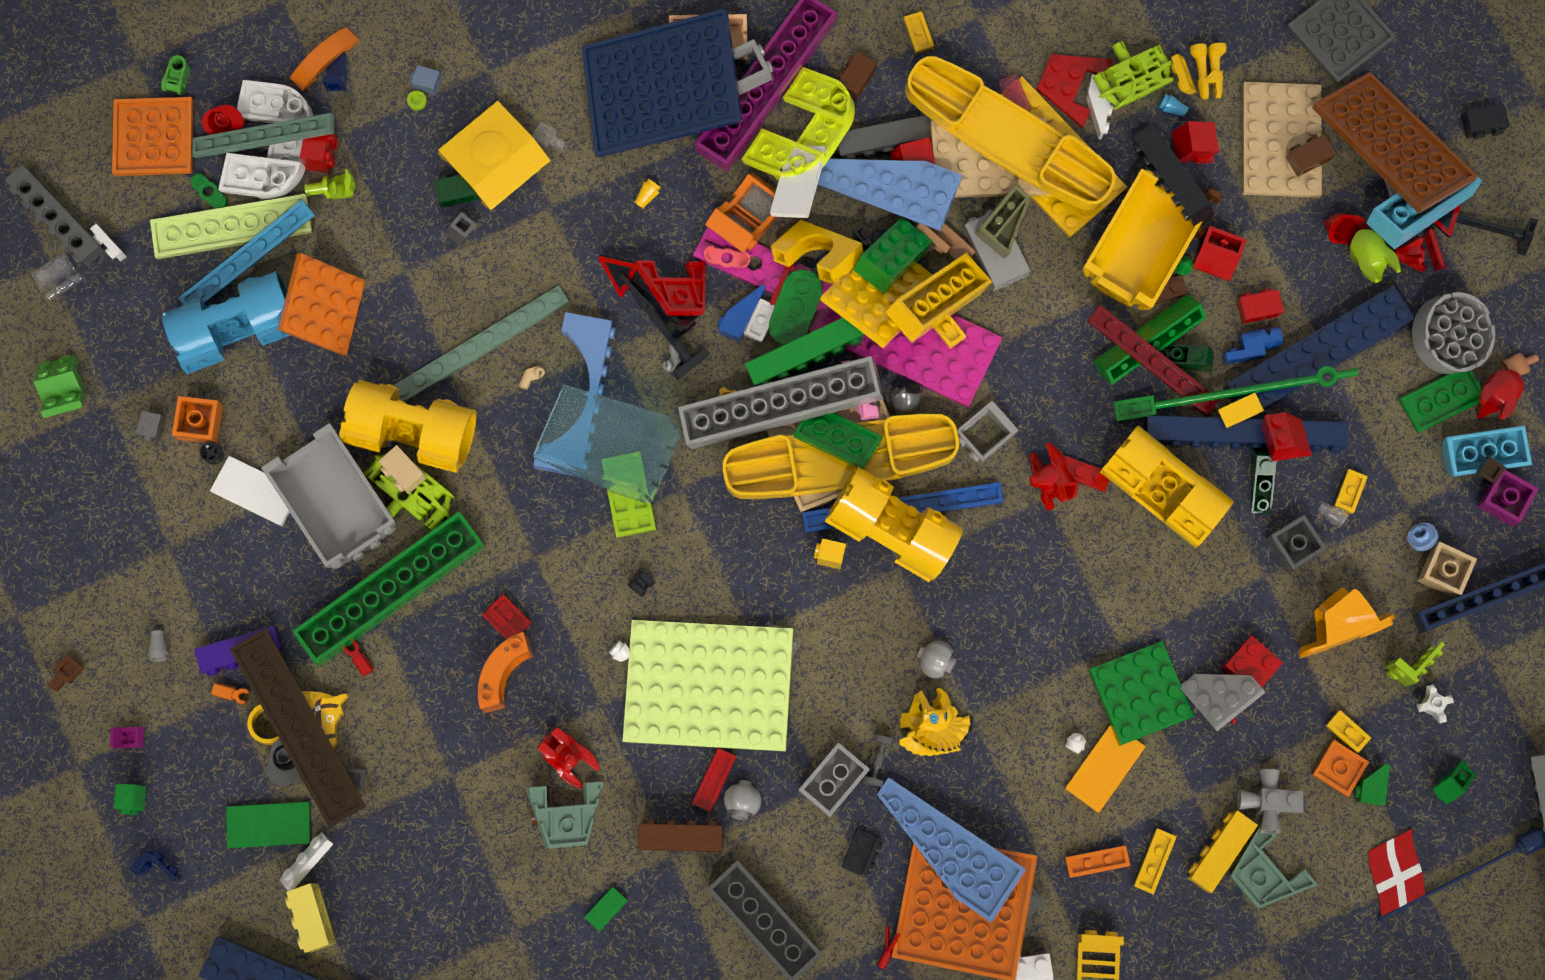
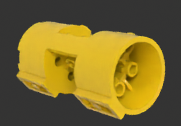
M358 379V383L353 384L344 407V419L346 422H341L339 435L342 443L380 452L381 448H384L389 440L419 448L417 452L418 463L457 473L458 469L464 465L474 437L477 413L476 410L458 406L448 399L434 400L429 410L420 405H408L400 400L399 388L391 384L378 385Z
M1138 425L1100 473L1131 498H1134L1194 548H1197L1227 513L1234 501L1206 478L1198 475L1169 452L1168 448Z
M858 466L842 488L825 522L859 542L867 535L896 552L895 563L928 582L934 580L954 552L962 536L963 527L930 507H927L920 513L915 507L901 502L896 496H891L894 486Z

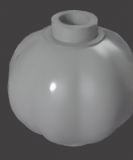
M941 640L933 641L926 647L922 646L917 656L920 658V667L923 673L931 678H941L946 672L951 673L956 662V658L953 657L954 651L952 647Z
M740 780L739 784L730 786L725 792L724 806L727 812L732 813V818L748 820V816H754L761 807V795L756 788L751 786L752 783L750 781Z

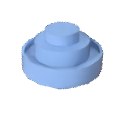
M1430 523L1415 525L1407 535L1409 544L1416 551L1429 550L1437 543L1439 538L1437 530Z

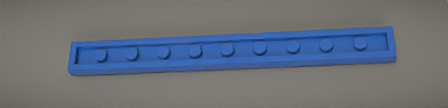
M1000 482L899 498L901 502L915 507L920 513L927 507L941 513L1003 503ZM831 508L803 512L805 533L837 529L825 522Z

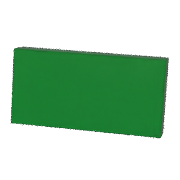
M612 887L584 918L600 932L628 900Z

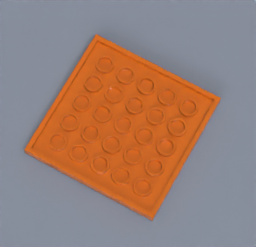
M913 843L896 934L900 933V937L893 948L892 958L1001 980H1016L1038 856L995 848L1025 868L1026 872L991 923L954 897L934 868Z

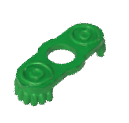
M195 174L192 176V188H195L201 199L207 201L213 209L228 206L227 198L218 191L217 186L210 182L205 175ZM208 186L214 189V193L209 197L203 195L204 188Z

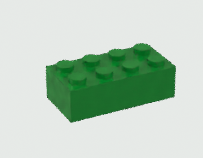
M901 217L861 255L853 270L885 294L925 255L933 240Z

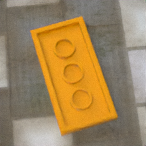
M1109 725L1064 789L1099 813L1146 746L1137 740L1119 746L1113 729Z

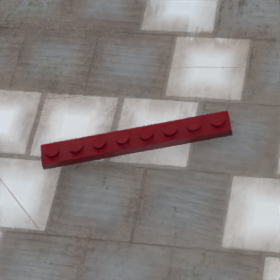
M1097 305L1086 320L1181 397L1209 392L1101 305ZM1219 399L1191 403V405L1208 416Z

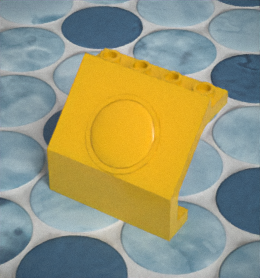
M499 101L487 108L486 111L438 149L439 156L461 175L480 197L483 205L489 210L496 207L550 162V159L535 139Z

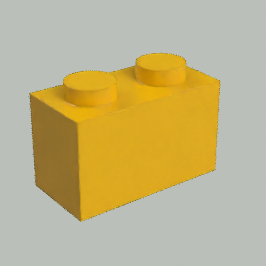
M822 539L821 544L817 543L814 558L818 559L817 564L841 569L846 544Z

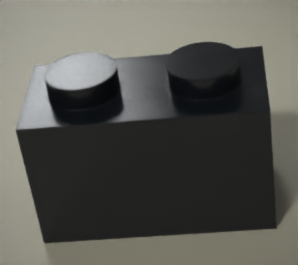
M1504 103L1466 110L1461 116L1466 138L1473 137L1474 140L1481 139L1487 134H1492V136L1501 135L1510 126Z

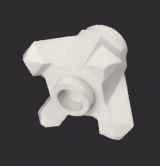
M1432 684L1426 686V695L1422 703L1417 705L1419 712L1424 711L1432 715L1441 724L1447 722L1446 714L1444 713L1446 705L1454 703L1451 695L1444 697L1438 694L1435 685Z

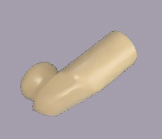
M540 366L526 369L519 387L528 390L531 381L543 377L545 370Z

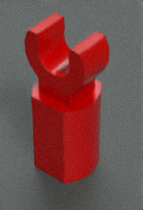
M353 641L355 650L350 652L345 647L344 652L353 657L352 662L361 675L365 677L375 669L365 654L360 653V645Z

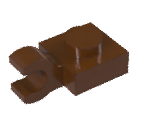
M66 655L54 669L58 675L48 686L58 692L63 687L65 681L71 684L85 668L72 657Z

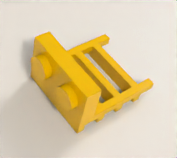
M1085 930V934H1078L1077 980H1081L1082 977L1119 980L1120 945H1124V937H1119L1118 932H1106L1105 936L1097 935V931ZM1082 952L1115 953V962L1082 960ZM1082 964L1115 966L1114 974L1082 972Z

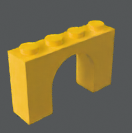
M799 220L771 245L774 262L790 267L809 251H830L817 263L819 280L832 285L853 270L863 254L861 242L803 220Z

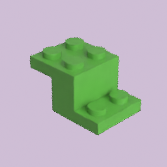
M64 355L58 360H47L37 365L33 382L42 401L40 412L43 418L83 407L86 389L77 370L79 364L77 355Z

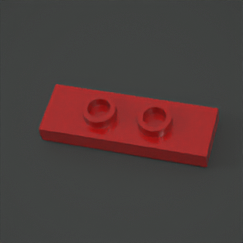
M720 748L717 749L692 802L693 805L711 813L737 756Z

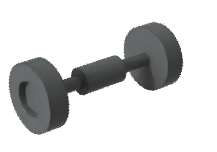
M875 734L873 741L881 743L879 753H876L873 776L872 778L864 776L863 783L882 788L884 781L878 780L876 777L878 769H881L884 746L885 744L893 746L894 739Z

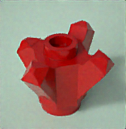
M1418 235L1396 248L1399 262L1419 272L1426 269V265L1423 263L1425 259V247L1422 246L1423 237Z

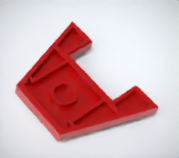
M1052 54L1036 90L1083 129L1090 109L1075 104L1073 101L1086 71L1094 75L1109 69L1112 59Z
M637 260L635 262V268L667 316H702L705 312L704 261L687 262L685 267L689 278L659 277L654 261Z

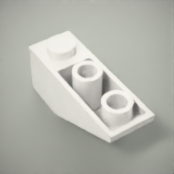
M1092 74L1086 101L1098 139H1102L1103 134L1108 133L1110 123L1106 121L1107 116H1111L1113 105L1105 98L1101 99L1098 97L1101 93L1092 79L1095 75Z

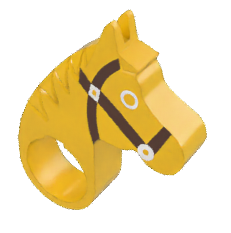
M302 691L335 749L338 743L337 723L341 716L344 715L342 705L348 699V695L341 694L334 697L321 692ZM259 704L251 711L248 717V730L255 740L261 744L272 746L279 739L278 736L272 739H263L257 735L255 730L256 719L264 711Z

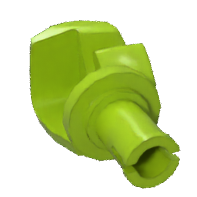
M345 169V174L338 175L332 179L325 175L322 182L305 184L307 197L324 194L327 199L350 198L354 195V189L356 188V181L349 169Z

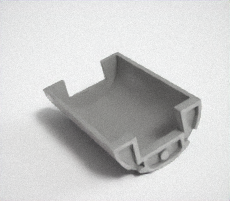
M329 423L313 433L315 440L284 460L279 457L275 458L261 467V469L325 567L336 570L351 560L356 562L365 556L364 553L369 549L375 550L382 545L381 541L395 531V521Z

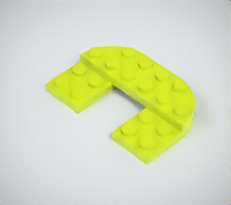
M803 67L783 96L785 102L813 112L815 115L797 142L761 129L742 157L743 163L773 175L778 181L780 176L790 177L802 174L813 168L820 161L823 163V168L848 132L855 115L854 102L846 87L840 81ZM808 146H825L826 151L823 153ZM794 148H797L816 157L812 162L806 164L802 156L797 155L791 159L790 154ZM797 160H803L799 167H793ZM790 161L792 170L782 172L783 165Z

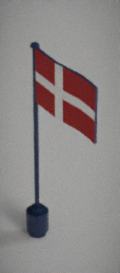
M1541 828L1531 829L1516 837L1515 848L1425 893L1423 874L1413 845L1412 829L1369 850V867L1379 899L1380 914L1378 915V920L1384 922L1385 918L1517 851L1528 856L1545 847V832Z

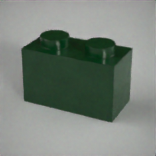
M459 173L457 176L452 177L442 176L434 181L438 203L441 208L479 200L477 193Z

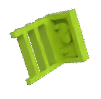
M1440 642L1436 648L1430 646L1412 667L1401 658L1389 661L1384 667L1387 670L1386 674L1391 679L1398 680L1405 687L1416 684L1419 681L1417 677L1427 672L1425 668L1435 663L1432 659L1443 654L1440 650L1445 644Z

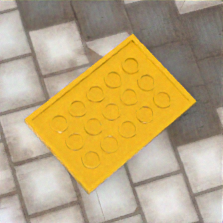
M916 263L898 282L883 294L858 273L851 270L846 276L836 281L822 295L820 300L884 349L901 331L885 312L898 298L933 274Z

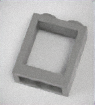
M754 39L733 49L735 60L754 52L762 68L761 71L738 81L739 95L772 80L770 73L773 71L769 61L765 62L763 48L761 45L757 46Z
M993 401L957 430L959 445L961 447L965 446L969 451L968 455L974 462L978 461L980 464L986 461L1019 431ZM986 414H989L1005 432L1006 436L982 455L964 433Z

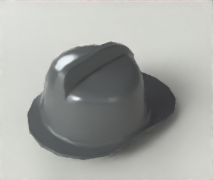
M278 739L272 745L269 753L267 774L274 784L288 786L297 779L299 773L280 739Z

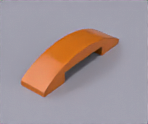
M347 27L337 31L318 45L300 63L290 76V80L304 92L317 80L316 76L343 52L347 53L360 40Z

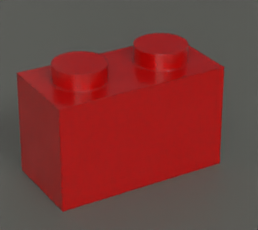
M1271 288L1261 290L1258 294H1253L1252 292L1244 293L1236 302L1242 324L1280 317L1284 313L1279 290L1272 291Z

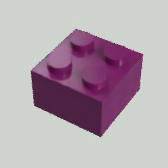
M1504 470L1495 484L1489 483L1477 507L1513 527L1522 521L1539 488Z

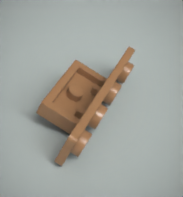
M914 222L922 233L933 240V247L939 253H949L955 260L965 253L971 258L976 253L947 224L944 223L941 231Z

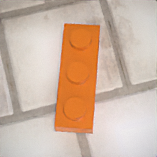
M1126 846L1064 857L1069 878L1130 866Z

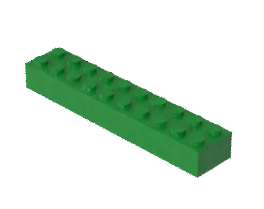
M459 511L292 632L313 662L318 666H322L344 650L345 647L347 648L351 645L353 641L358 640L485 548V545Z

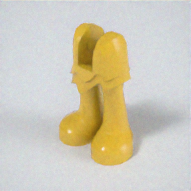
M1225 43L1211 44L1208 49L1206 44H1195L1190 47V54L1197 64L1199 79L1197 83L1201 99L1206 100L1209 97L1208 84H1213L1215 99H1219L1222 96L1224 76L1223 71L1220 72V57L1226 53L1227 47ZM1207 50L1211 68L1209 75L1207 74L1206 65Z

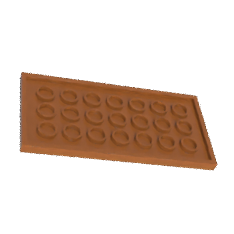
M1371 72L1315 102L1312 107L1418 214L1474 182L1478 176Z

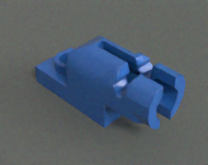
M1280 327L1269 328L1267 333L1265 329L1243 333L1238 338L1240 350L1238 348L1227 350V353L1222 356L1223 365L1262 359L1266 355L1265 350L1279 347L1283 344Z

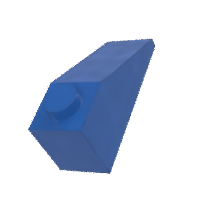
M761 285L729 309L725 316L722 315L717 323L720 334L739 343L741 342L760 299L763 298L766 292V286Z

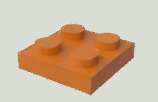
M1332 740L1312 775L1344 796L1349 797L1369 761L1337 741Z

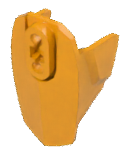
M1340 588L1313 611L1317 641L1300 647L1298 654L1300 658H1304L1357 638L1366 637L1393 625L1392 620L1395 617L1390 613L1377 616L1370 604L1357 589L1348 592L1345 588Z

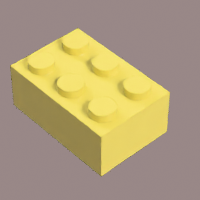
M310 883L287 891L288 897H285L288 909H292L294 917H291L294 929H298L300 937L297 938L300 949H304V953L314 952L337 944L319 884Z

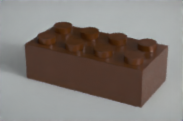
M644 820L643 824H639V850L722 852L723 826H719L718 822L706 821V825H698V821H685V825H678L677 821L665 820L664 824H657L656 820Z

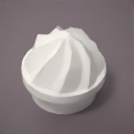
M617 641L609 653L612 655V659L621 662L629 658L630 651L625 642Z
M1073 733L1066 738L1065 747L1079 754L1081 750L1085 749L1086 741L1082 734Z

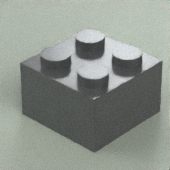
M1305 515L1265 539L1287 573L1327 549Z

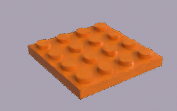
M193 98L114 99L112 174L114 176L192 174Z
M302 253L297 254L278 330L337 354L347 355L365 280Z

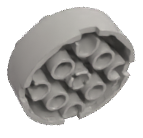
M1462 292L1437 296L1424 303L1418 310L1412 327L1413 344L1422 362L1433 371L1442 374L1467 372L1481 366L1490 356L1495 342V326L1491 324L1488 315L1490 312L1487 307L1476 297Z

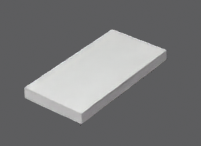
M808 146L823 153L826 151L825 146ZM794 148L790 154L791 159L797 155L802 156L806 164L812 162L816 157L797 148ZM797 160L793 167H799L803 160ZM790 161L783 165L782 172L792 170ZM822 161L802 174L790 177L780 176L770 210L771 216L809 217L823 166Z
M228 456L210 492L283 526L290 512L265 473Z

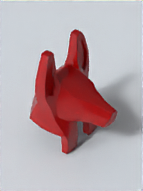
M1504 369L1498 370L1489 376L1479 392V402L1481 404L1476 414L1479 419L1500 410L1499 418L1502 420L1513 413L1516 408V401L1524 391L1523 380L1519 373L1514 370Z
M1051 442L1046 443V448L1051 463L1043 466L1036 453L1030 454L1033 476L1029 477L1031 487L1040 488V499L1046 510L1050 511L1055 508L1052 498H1058L1060 502L1074 499L1077 496L1078 483L1067 470L1065 460L1060 451Z
M558 727L545 735L543 741L537 746V749L542 753V759L555 768L559 777L574 787L581 788L583 786L571 771L578 765L580 760L586 762L594 770H599V765L594 755L586 747L577 743L569 732L561 731Z

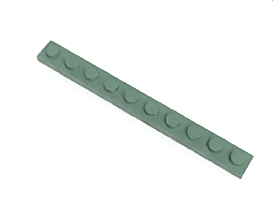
M559 285L393 385L399 388L400 400L406 403L569 304Z

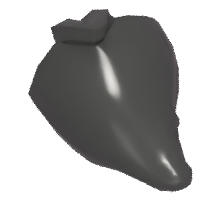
M911 385V389L898 387L890 389V399L897 416L914 414L921 401L923 392L921 386L915 387Z

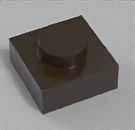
M1486 456L1476 473L1492 484H1495L1506 467L1493 458Z

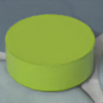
M415 90L409 93L407 103L411 109L418 111L426 106L427 98L422 91Z

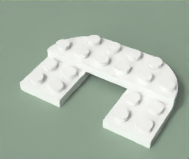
M243 80L237 110L242 114L244 120L277 123L314 116L307 101L301 94L289 86ZM303 139L269 145L267 158L226 153L218 190L223 193L254 196L261 200H271L286 195L297 186L305 172V166L299 158Z

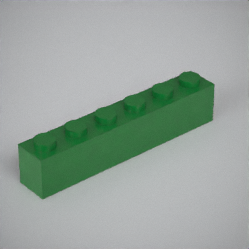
M1186 295L1139 328L1135 333L1160 352L1207 317L1201 303ZM1117 345L1093 361L1098 374L1111 385L1141 365Z

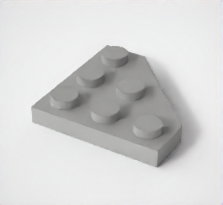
M1194 674L1181 685V690L1216 731L1265 693L1251 675Z

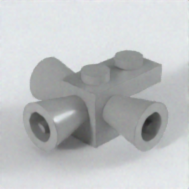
M1262 769L1259 771L1262 789L1257 794L1239 789L1237 793L1238 810L1256 808V814L1263 815L1260 833L1279 834L1281 830L1277 815L1280 812L1302 813L1303 791L1277 789L1280 771L1276 769Z

